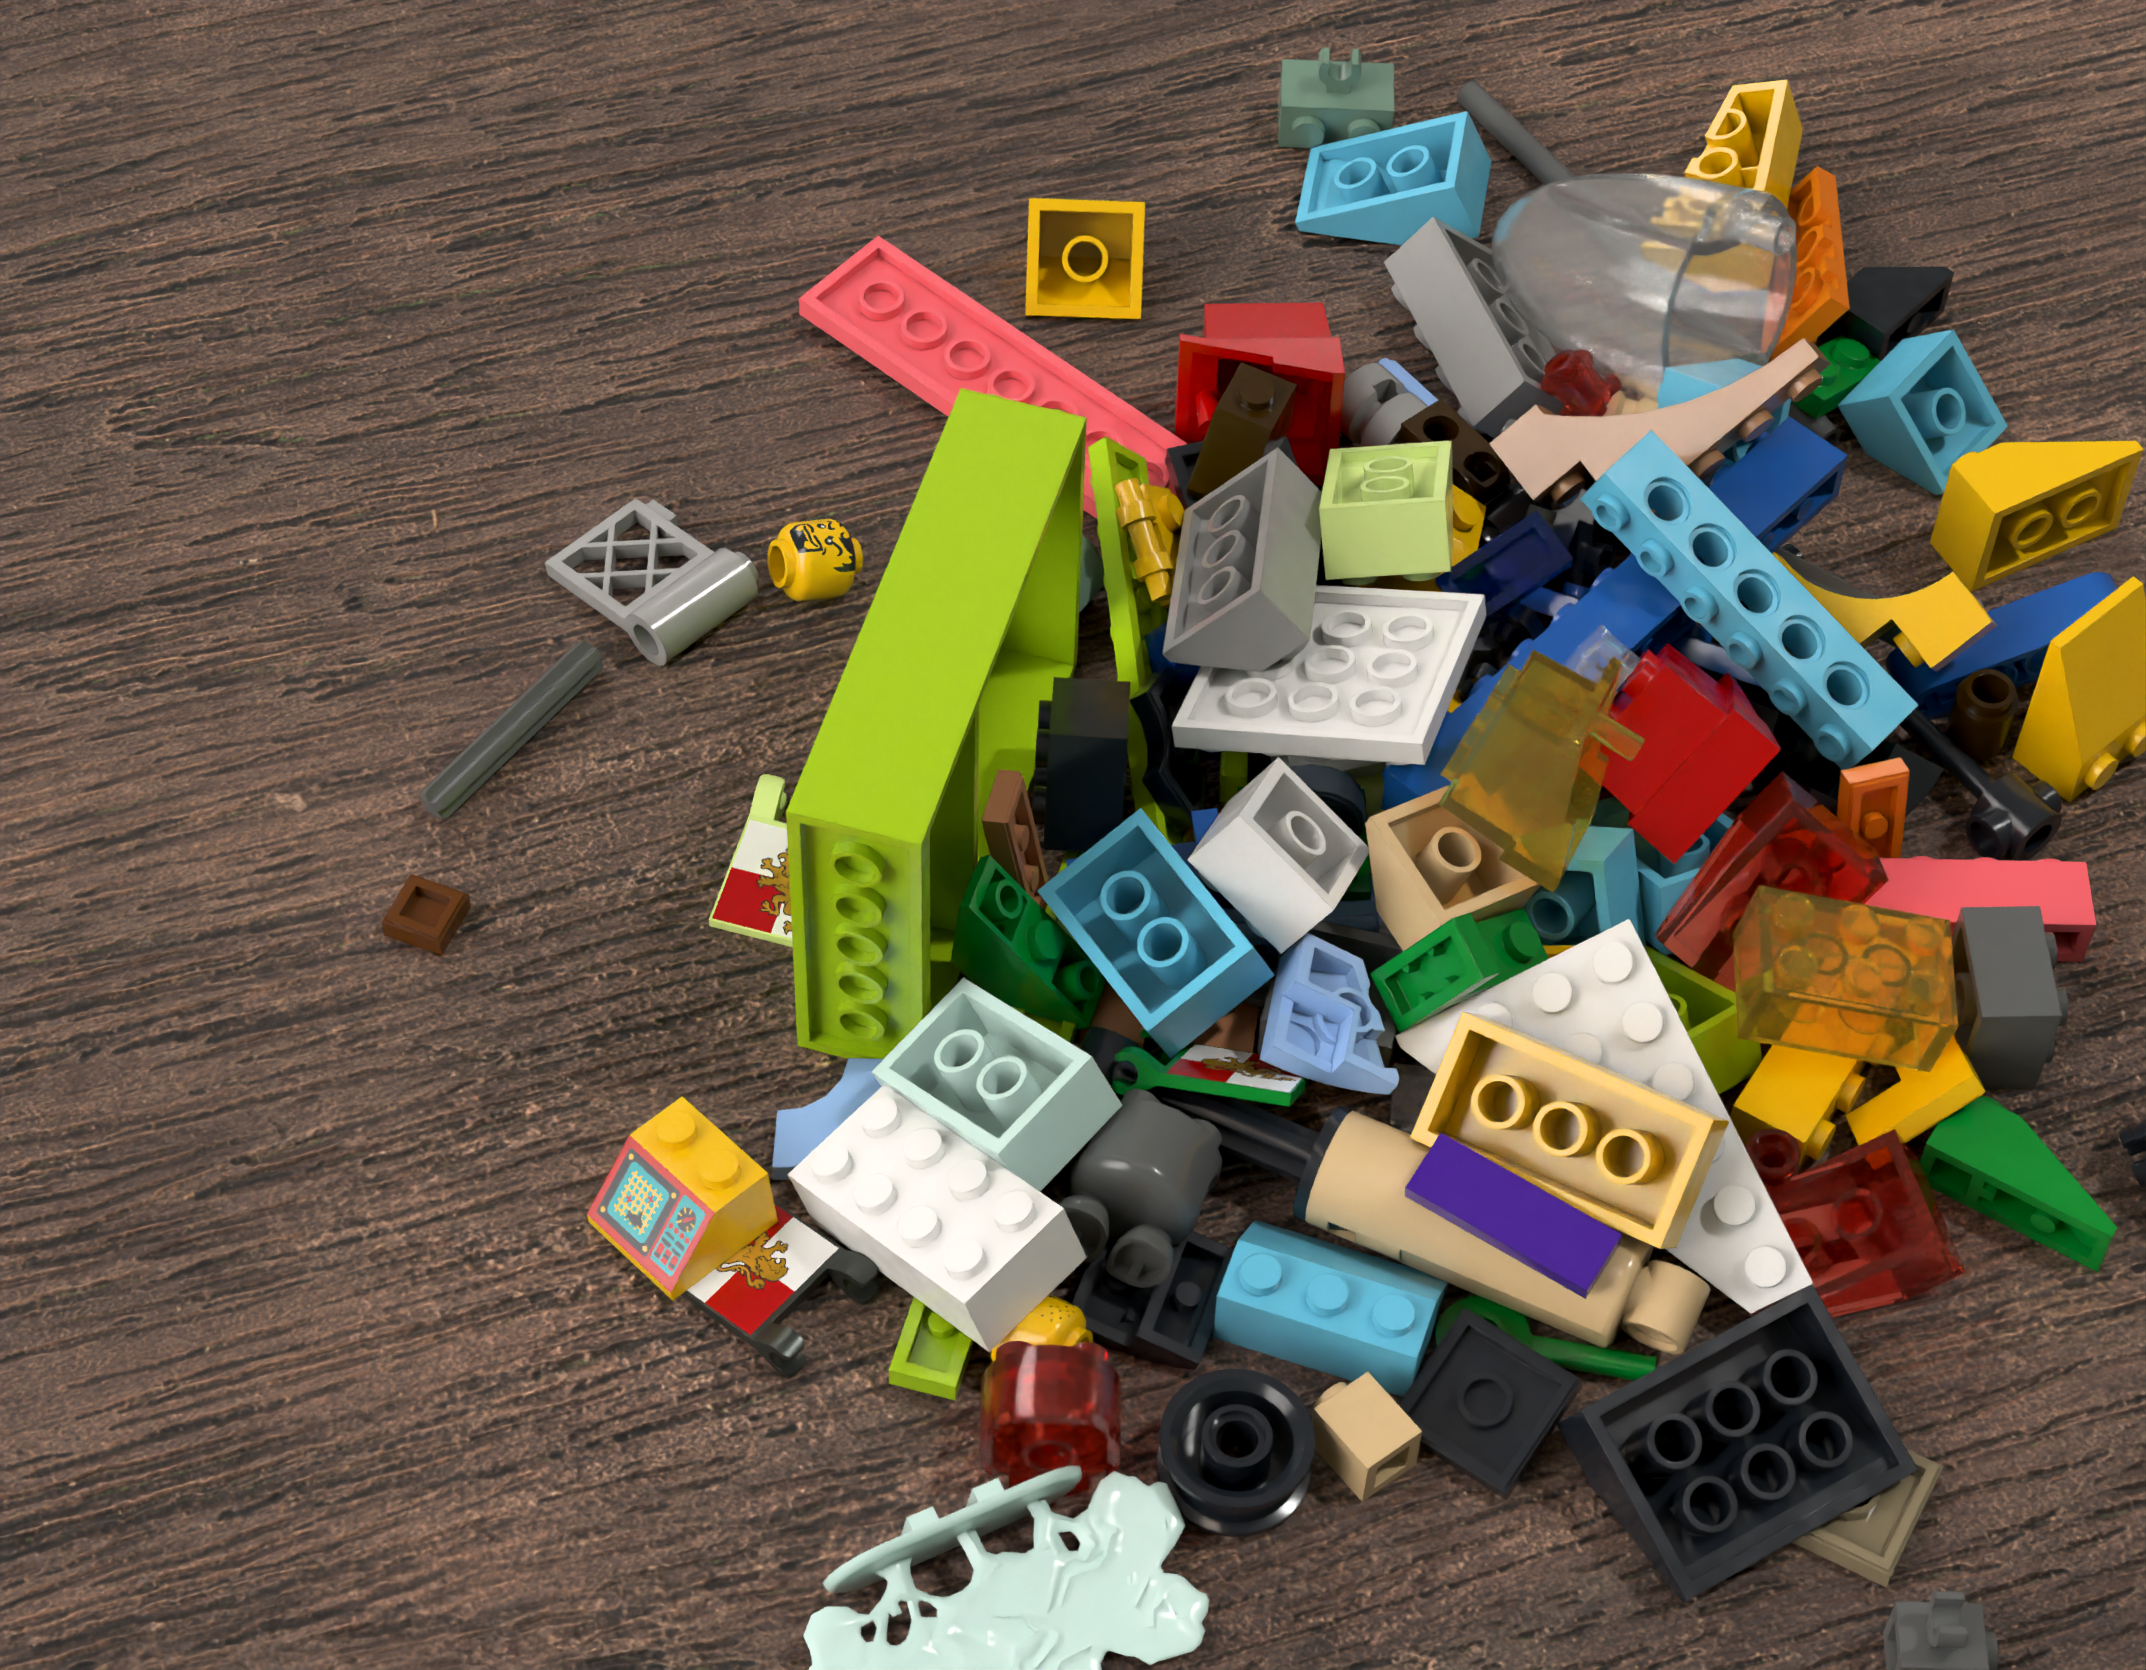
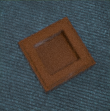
M410 874L381 922L384 936L442 956L471 908L469 894Z

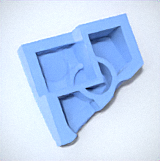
M1308 932L1297 940L1279 959L1259 1060L1295 1075L1327 1085L1354 1091L1389 1095L1398 1086L1399 1075L1396 1068H1385L1376 1039L1385 1030L1379 1011L1373 1006L1369 998L1368 989L1370 981L1363 959Z

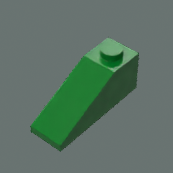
M1980 1096L1937 1124L1925 1145L1914 1180L2096 1272L2100 1269L2118 1228L2023 1118L2006 1110L1999 1102L1989 1097Z

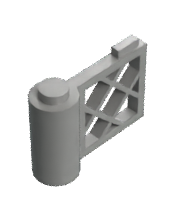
M635 498L547 560L545 566L549 577L628 632L634 645L650 662L658 666H664L754 600L758 595L756 582L759 580V575L756 567L745 554L741 552L734 553L727 548H720L713 552L677 527V515L654 499L645 505ZM636 523L650 531V539L618 541V536ZM685 555L690 559L680 568L657 569L658 557ZM648 557L647 570L615 571L616 559ZM586 560H605L604 572L577 573L573 568ZM645 587V593L626 607L612 598L613 589Z

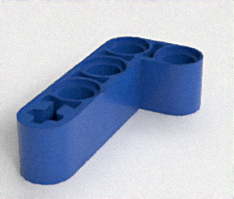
M2094 572L1987 611L1997 626L1938 672L1932 670L1926 662L1915 668L1898 648L1890 652L1886 658L1885 667L1888 674L1918 704L1917 708L1930 720L1950 713L1959 684L1975 671L1993 669L2002 672L2012 680L2015 689L2037 681L2050 641L2118 588L2112 576L2105 572Z

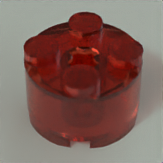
M1010 1341L997 1348L996 1360L986 1369L981 1380L979 1461L983 1470L992 1478L993 1468L1009 1476V1488L1058 1468L1071 1465L1080 1466L1082 1478L1075 1488L1065 1496L1089 1490V1478L1105 1470L1106 1476L1114 1471L1116 1472L1121 1461V1380L1117 1371L1108 1363L1109 1355L1107 1350L1100 1345L1089 1342L1078 1343L1071 1347L1064 1345L1033 1346L1024 1341Z

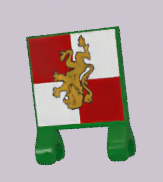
M1145 1028L1140 1031L1141 1037H1151ZM1189 1043L1172 1058H1169L1164 1051L1162 1056L1154 1057L1143 1049L1134 1046L1121 1049L1115 1054V1060L1133 1063L1138 1070V1079L1136 1081H1129L1125 1078H1116L1112 1081V1089L1116 1093L1124 1095L1126 1091L1131 1089L1146 1091L1155 1086H1162L1290 1107L1313 1080L1259 1060V1053Z

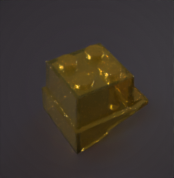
M1533 649L1520 670L1508 664L1479 714L1477 713L1461 738L1456 750L1440 774L1451 782L1438 804L1504 849L1499 860L1553 893L1559 885L1596 812L1609 757L1600 752L1602 744L1632 762L1645 739L1609 717L1623 662L1612 656L1597 681L1593 682Z

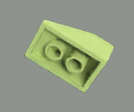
M1452 441L1330 449L1319 506L1326 580L1341 579V582L1347 585H1365L1376 581L1378 576L1403 575V578L1406 580L1426 581L1438 577L1440 572H1451L1453 555Z

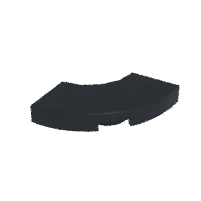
M1167 665L1152 673L1129 701L1141 722L1147 743L1148 766L1142 782L1175 831L1179 832L1192 825L1191 811H1198L1203 807L1207 786V768L1198 766L1200 749L1180 748L1174 745L1171 726L1187 693L1174 670Z

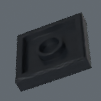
M1464 1307L1398 1405L1421 1429V1447L1507 1501L1557 1426V1423H1559L1582 1389V1380Z

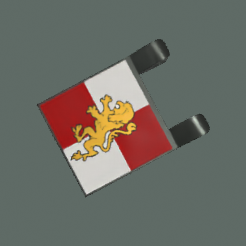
M774 1201L778 1222L681 1294V1296L754 1347L777 1372L786 1378H790L796 1375L807 1363L805 1354L801 1353L804 1348V1341L802 1336L787 1326L780 1325V1323L828 1276L848 1297L860 1305L866 1304L879 1293L880 1285L878 1281L873 1280L878 1274V1268L871 1259L862 1254L843 1249Z

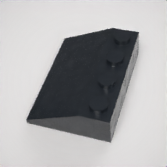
M1813 1284L1557 1423L1591 1487L1682 1602L1690 1600L1918 1471L1917 1466Z

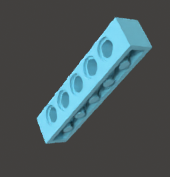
M1652 430L1604 472L1580 498L1592 511L1595 520L1603 528L1611 531L1636 556L1641 568L1649 575L1656 577L1680 602L1684 612L1692 620L1700 623L1724 647L1729 659L1738 667L1745 669L1769 694L1772 703L1781 712L1789 715L1813 739L1818 751L1827 759L1834 761L1842 770L1852 768L1871 753L1918 706L1906 691ZM1651 509L1655 510L1660 515L1661 519L1658 518L1651 511ZM1695 554L1701 557L1705 564L1701 563ZM1739 599L1748 606L1749 610L1740 603ZM1784 646H1786L1787 648H1789V649L1791 650V652L1793 653L1794 657H1793L1792 655H1790V654L1786 651V649L1784 648ZM1829 692L1837 698L1838 702L1830 696Z

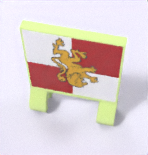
M763 774L757 783L749 817L711 912L709 926L793 947L787 823L779 822L787 804L786 793L783 792L785 779Z

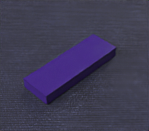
M1443 1133L1439 1134L1405 1187V1197L1585 1299L1621 1244V1233Z

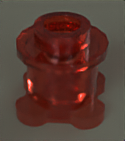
M1572 349L1563 350L1552 357L1545 366V375L1542 379L1541 387L1549 396H1556L1565 407L1560 411L1559 416L1602 417L1608 410L1607 405L1612 396L1621 389L1622 383L1616 375H1609L1605 379L1601 377L1593 367L1594 357L1586 349L1576 351Z

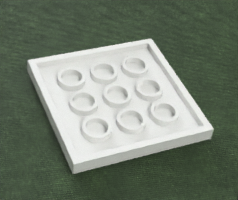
M1316 585L1311 636L1306 647L1290 660L1280 659L1262 672L1201 666L1171 726L1174 745L1180 748L1202 749L1207 752L1236 751L1263 753L1264 755L1274 757L1293 755L1321 757L1332 761L1349 759L1388 762L1392 765H1425L1486 618L1485 596L1483 594Z

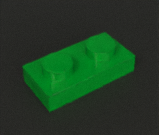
M1840 335L1818 347L1831 365L1820 373L1823 381L1812 393L1798 402L1791 400V403L1815 419L1836 409L1838 404L1881 362L1871 355L1869 350L1860 342Z

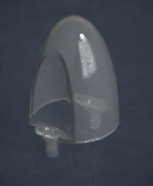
M1634 173L1588 174L1564 178L1542 185L1521 196L1506 208L1497 221L1492 235V260L1495 273L1504 291L1521 314L1543 336L1597 374L1631 392L1658 403V389L1663 381L1666 367L1737 358L1757 365L1767 364L1781 336L1793 297L1797 269L1796 223L1779 199L1768 192L1754 188H1742L1707 180L1668 175Z

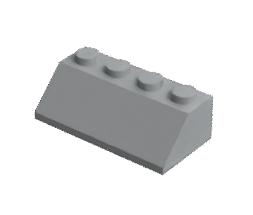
M1432 217L1384 261L1395 282L1391 287L1394 296L1402 306L1411 312L1417 323L1413 327L1416 337L1428 350L1433 352L1439 363L1435 368L1437 376L1450 391L1455 393L1462 406L1458 409V414L1481 436L1485 433L1493 438L1498 437L1510 418L1518 420L1536 404L1551 410L1554 415L1591 416L1500 254L1439 219Z
M1278 447L1184 510L1163 647V655L1171 663L1262 672L1280 659L1290 660L1294 658L1310 641L1321 544L1319 506L1322 492Z

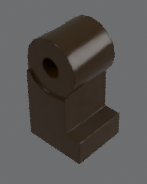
M1442 398L1401 423L1398 444L1452 441L1453 484L1480 503L1485 504L1509 488L1510 473L1508 467L1490 444ZM1431 425L1430 434L1426 436L1423 430Z

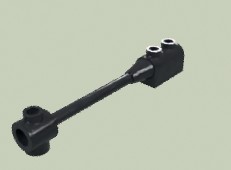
M1786 544L1781 547L1805 560L1802 553L1795 546ZM1739 599L1740 603L1749 610L1748 606ZM1917 707L1899 724L1978 799L1972 808L1965 827L1971 845L1982 857L1999 860L2008 854L2014 861H2026L2040 852L2057 833L2062 822V818L2058 814L2061 811L2062 804L2058 793L2049 783L2038 781L2029 787L2014 773L2005 775L1995 781Z

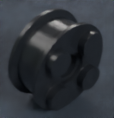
M1223 1369L1201 1375L1184 1385L1173 1396L1163 1413L1159 1430V1450L1157 1455L1159 1482L1167 1483L1182 1518L1203 1531L1226 1537H1248L1267 1532L1290 1518L1299 1508L1307 1494L1315 1450V1431L1311 1416L1301 1399L1289 1387L1266 1374L1246 1369ZM1227 1446H1240L1247 1449L1250 1455L1242 1458H1233L1225 1455L1221 1449Z

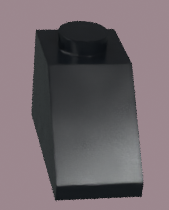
M1863 267L1847 281L1850 309L1826 329L1819 338L1829 342L1843 335L1847 339L1860 342L1869 350L1871 355L1882 361L1902 339L1918 336L1944 312L1954 272L1946 267Z

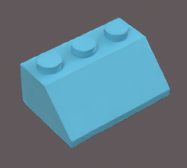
M1254 1220L1238 1239L1217 1294L1213 1338L1350 1381H1355L1366 1372H1369L1386 1392L1404 1397L1419 1374L1449 1283L1411 1267Z

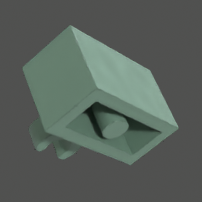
M1323 47L1320 50L1318 60L1282 59L1278 99V147L1313 148L1392 129L1394 118V64L1361 62V52L1359 49H1352L1349 62L1330 61V48Z

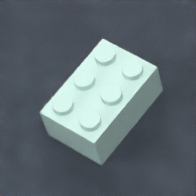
M965 978L872 1071L881 1087L884 1084L1038 1191H1041L1122 1106L1091 1055Z

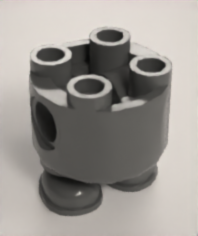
M1131 1089L1123 1095L1120 1101L1122 1106L1099 1129L1076 1159L1070 1173V1196L1063 1199L1058 1205L1064 1208L1087 1258L1084 1262L1093 1263L1101 1255L1108 1237L1111 1236L1113 1237L1112 1241L1116 1243L1106 1262L1108 1273L1129 1285L1147 1288L1159 1285L1167 1279L1173 1268L1174 1253L1172 1245L1180 1244L1194 1231L1204 1198L1220 1177L1222 1158L1218 1149L1222 1143V1136L1220 1131L1208 1121L1191 1119L1179 1110L1161 1104L1153 1094L1142 1089Z

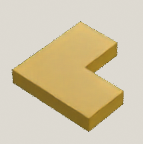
M1944 1016L1936 1019L1888 1050L1901 1081L1846 1115V1119L1859 1147L1871 1163L1880 1160L1986 1092L1956 1033Z

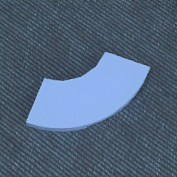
M848 1058L842 1079L825 1097L803 1108L777 1111L772 1163L773 1180H790L787 1174L881 1088L872 1071L883 1059Z

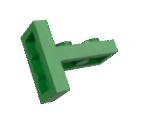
M1524 908L1475 923L1471 913H1467L1450 919L1370 973L1399 1033L1434 1017L1451 1005L1466 1001L1548 960L1549 957Z

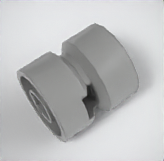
M1378 363L1367 364L1354 371L1344 381L1340 432L1351 442L1361 444V447L1398 444L1401 423L1422 411L1428 405L1415 394L1406 393L1404 384L1383 365ZM1431 425L1423 430L1426 436L1430 434Z

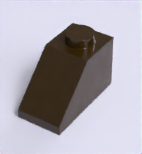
M1241 362L1215 408L1187 487V494L1200 500L1277 447L1280 448L1292 427L1297 384Z

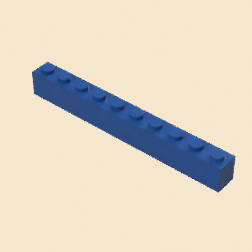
M1789 416L1771 433L1764 431L1750 444L1745 456L1732 467L1728 464L1721 467L1711 479L1708 488L1773 553L1838 496L1848 455ZM1631 552L1629 557L1615 570L1611 567L1605 569L1596 578L1589 593L1575 605L1572 603L1565 604L1555 614L1549 628L1535 640L1531 638L1524 640L1514 650L1508 664L1493 677L1487 674L1479 679L1471 689L1467 700L1452 713L1446 712L1425 765L1386 764L1382 773L1384 788L1381 809L1386 811L1470 776L1473 777L1491 806L1494 805L1581 726L1580 724L1587 714L1603 697L1606 696L1611 700L1621 691L1626 683V680L1623 679L1624 675L1646 650L1649 649L1657 655L1667 643L1672 645L1696 621L1692 620L1684 612L1680 602L1656 577L1649 575L1641 568L1636 556ZM1695 554L1697 559L1701 563L1705 564L1702 558ZM1579 698V703L1573 716L1564 707Z

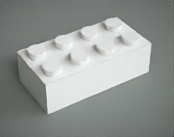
M885 1084L787 1174L812 1221L851 1251L871 1259L876 1264L878 1271L988 1352L1087 1258L1063 1207Z

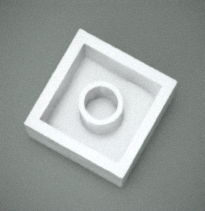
M1278 757L1226 803L1188 858V861L1198 870L1201 879L1209 888L1220 892L1245 917L1246 923L1256 935L1267 939L1282 954L1336 908L1368 856L1369 849Z

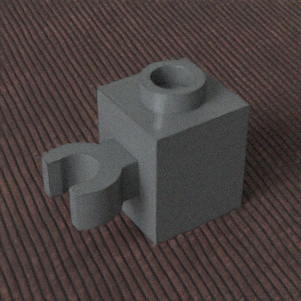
M1933 1591L1930 1602L1895 1601L1883 1632L1886 1670H1997V1638L1994 1631H1985L1983 1605L1964 1603V1592Z

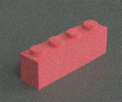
M1851 855L1847 857H1830L1823 880L1829 897V919L1824 934L1827 957L1831 955L1851 922L1922 956V959H1945L1961 907L2040 906L2045 932H2052L2054 934L2057 945V961L2083 962L2096 928L2086 862H2065L2051 858L2038 861L1997 860L1990 857L1961 860L1933 859L1927 856L1870 858L1865 855Z

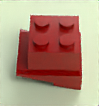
M1204 304L1203 337L1179 333L1174 435L1187 444L1204 441L1217 404L1240 363H1245L1297 384L1292 427L1287 434V438L1298 468L1313 484L1323 486L1330 449L1339 448L1345 381L1340 337H1331L1324 304Z
M1667 643L1657 655L1649 649L1646 650L1624 675L1623 679L1626 680V683L1621 689L1623 693L1614 702L1606 696L1603 697L1583 719L1580 725L1584 729L1578 736L1582 740L1578 762L1629 810L1628 825L1675 864L1778 754L1781 747L1767 724L1756 714L1736 679L1727 672L1716 682Z

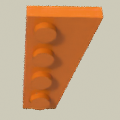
M1816 166L1790 192L1770 290L1762 355L1769 362L1803 338L1815 344L1817 338L1850 309L1836 176L1819 166Z

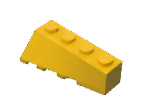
M1788 80L1732 86L1705 135L1707 141L1705 150L1698 158H1692L1684 172L1687 180L1678 198H1670L1662 212L1663 226L1658 234L1651 233L1643 246L1646 257L1713 292L1770 288L1772 286L1803 132Z

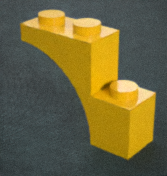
M1775 552L1772 553L1864 649L1897 625L1902 632L1895 636L1893 640L1915 668L1926 662L1932 670L1938 672L1997 626L1954 572L1924 589L1907 595L1882 599H1863L1839 595L1808 582L1782 556Z

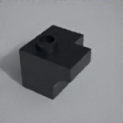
M1581 489L1578 497L1563 509L1548 510L1533 504L1529 505L1510 562L1566 582L1591 588L1596 578L1605 569L1612 568L1615 559L1614 545L1617 537L1595 520L1592 511L1580 500L1587 492V490Z

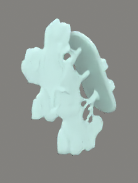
M1071 1465L1044 1473L1007 1490L1003 1489L999 1479L996 1478L973 1488L965 1508L940 1519L933 1506L907 1517L901 1536L856 1556L833 1571L823 1582L827 1591L831 1593H846L886 1579L888 1581L886 1591L870 1614H860L849 1607L826 1606L811 1615L803 1636L810 1649L812 1665L809 1670H1102L1101 1662L1108 1651L1137 1657L1149 1665L1193 1652L1201 1644L1205 1633L1202 1621L1208 1612L1209 1599L1205 1593L1193 1587L1186 1578L1178 1574L1164 1573L1161 1568L1162 1562L1175 1546L1186 1526L1167 1483L1156 1482L1147 1486L1137 1477L1126 1476L1114 1471L1099 1482L1092 1495L1088 1509L1073 1519L1051 1512L1049 1507L1050 1504L1065 1496L1080 1482L1082 1478L1080 1466ZM1032 1514L1034 1518V1548L1026 1553L1001 1552L993 1554L985 1551L979 1538L980 1536ZM1071 1531L1076 1535L1080 1542L1078 1551H1068L1058 1533ZM960 1545L963 1547L974 1570L971 1583L960 1592L946 1597L929 1595L915 1588L910 1567ZM906 1601L912 1620L910 1630L904 1642L899 1645H890L887 1642L889 1614L892 1617L901 1614L902 1611L898 1603ZM918 1602H929L937 1609V1617L921 1616ZM874 1621L877 1627L874 1640L865 1642L861 1636V1627Z

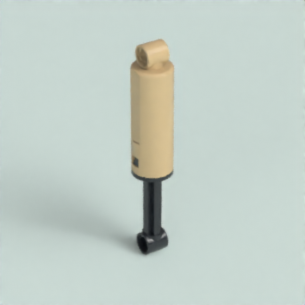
M1089 1027L1079 1049L1093 1057L1111 1088L1112 1081L1116 1078H1125L1129 1081H1136L1138 1079V1070L1135 1065L1129 1061H1116L1115 1054L1125 1047L1143 1048L1117 1032L1101 1027ZM1155 1086L1146 1090L1153 1094L1161 1104L1175 1108L1191 1119H1202L1213 1124L1222 1136L1219 1150L1299 1183L1293 1205V1216L1296 1219L1599 1347L1607 1348L1611 1346L1622 1329L1630 1337L1651 1348L1670 1354H1682L1711 1291L1709 1285L1703 1279L1686 1269L1668 1262L1650 1261L1653 1250L1652 1245L1612 1228L1622 1234L1621 1244L1587 1298L1579 1296L1405 1197L1406 1185L1431 1147L1411 1139V1135L1341 1105L1332 1112L1321 1133H1318L1236 1098ZM1114 1091L1119 1101H1121L1123 1095H1120Z

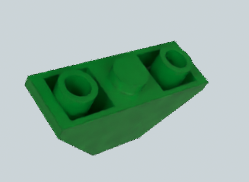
M990 855L979 858L958 910L951 962L976 986L1011 1007L1023 1009L1025 1012L1061 1024L1063 1021L1073 1023L1076 1029L1088 1028L1107 981L1085 951Z

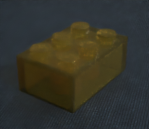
M1761 885L1757 887L1733 932L1737 1037L1761 1043L1930 1072L1958 1028L1950 920Z

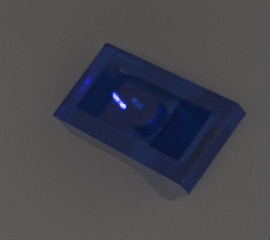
M1536 510L1451 567V572H1444L1435 578V583L1442 592L1483 594L1486 606V618L1482 625L1484 627L1506 619V614L1513 605L1520 603L1522 599L1570 568L1573 563V557Z

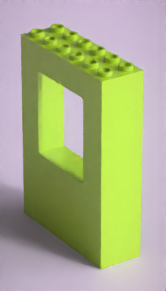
M960 388L786 810L797 1045L800 1047L846 1059H884L959 983L962 971L951 962L958 910L979 858L990 855L981 820L998 769L1020 771L1021 776L1024 778L1027 794H1029L1036 771L1035 753L1039 701H1052L1054 677L1072 678L1077 665L1087 417L1066 413L1058 409H1048L1005 399L994 394H984Z

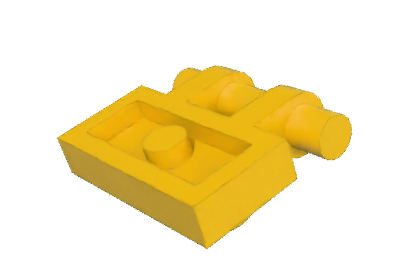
M1137 478L1121 481L1114 486L1120 507L1116 510V515L1121 529L1129 531L1137 556V560L1133 562L1139 582L1146 583L1152 603L1159 602L1161 607L1170 608L1184 508L1169 488L1145 483L1139 485Z

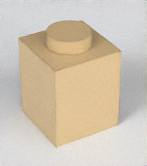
M1366 1372L1349 1385H1346L1345 1382H1339L1331 1386L1316 1401L1312 1417L1315 1431V1449L1362 1502L1416 1465L1422 1435L1421 1429L1369 1372Z

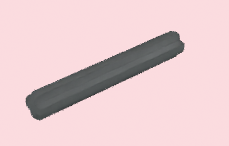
M579 641L569 649L421 791L422 805L427 812L432 813L441 820L451 816L603 669L604 664L601 660L603 655L586 641Z

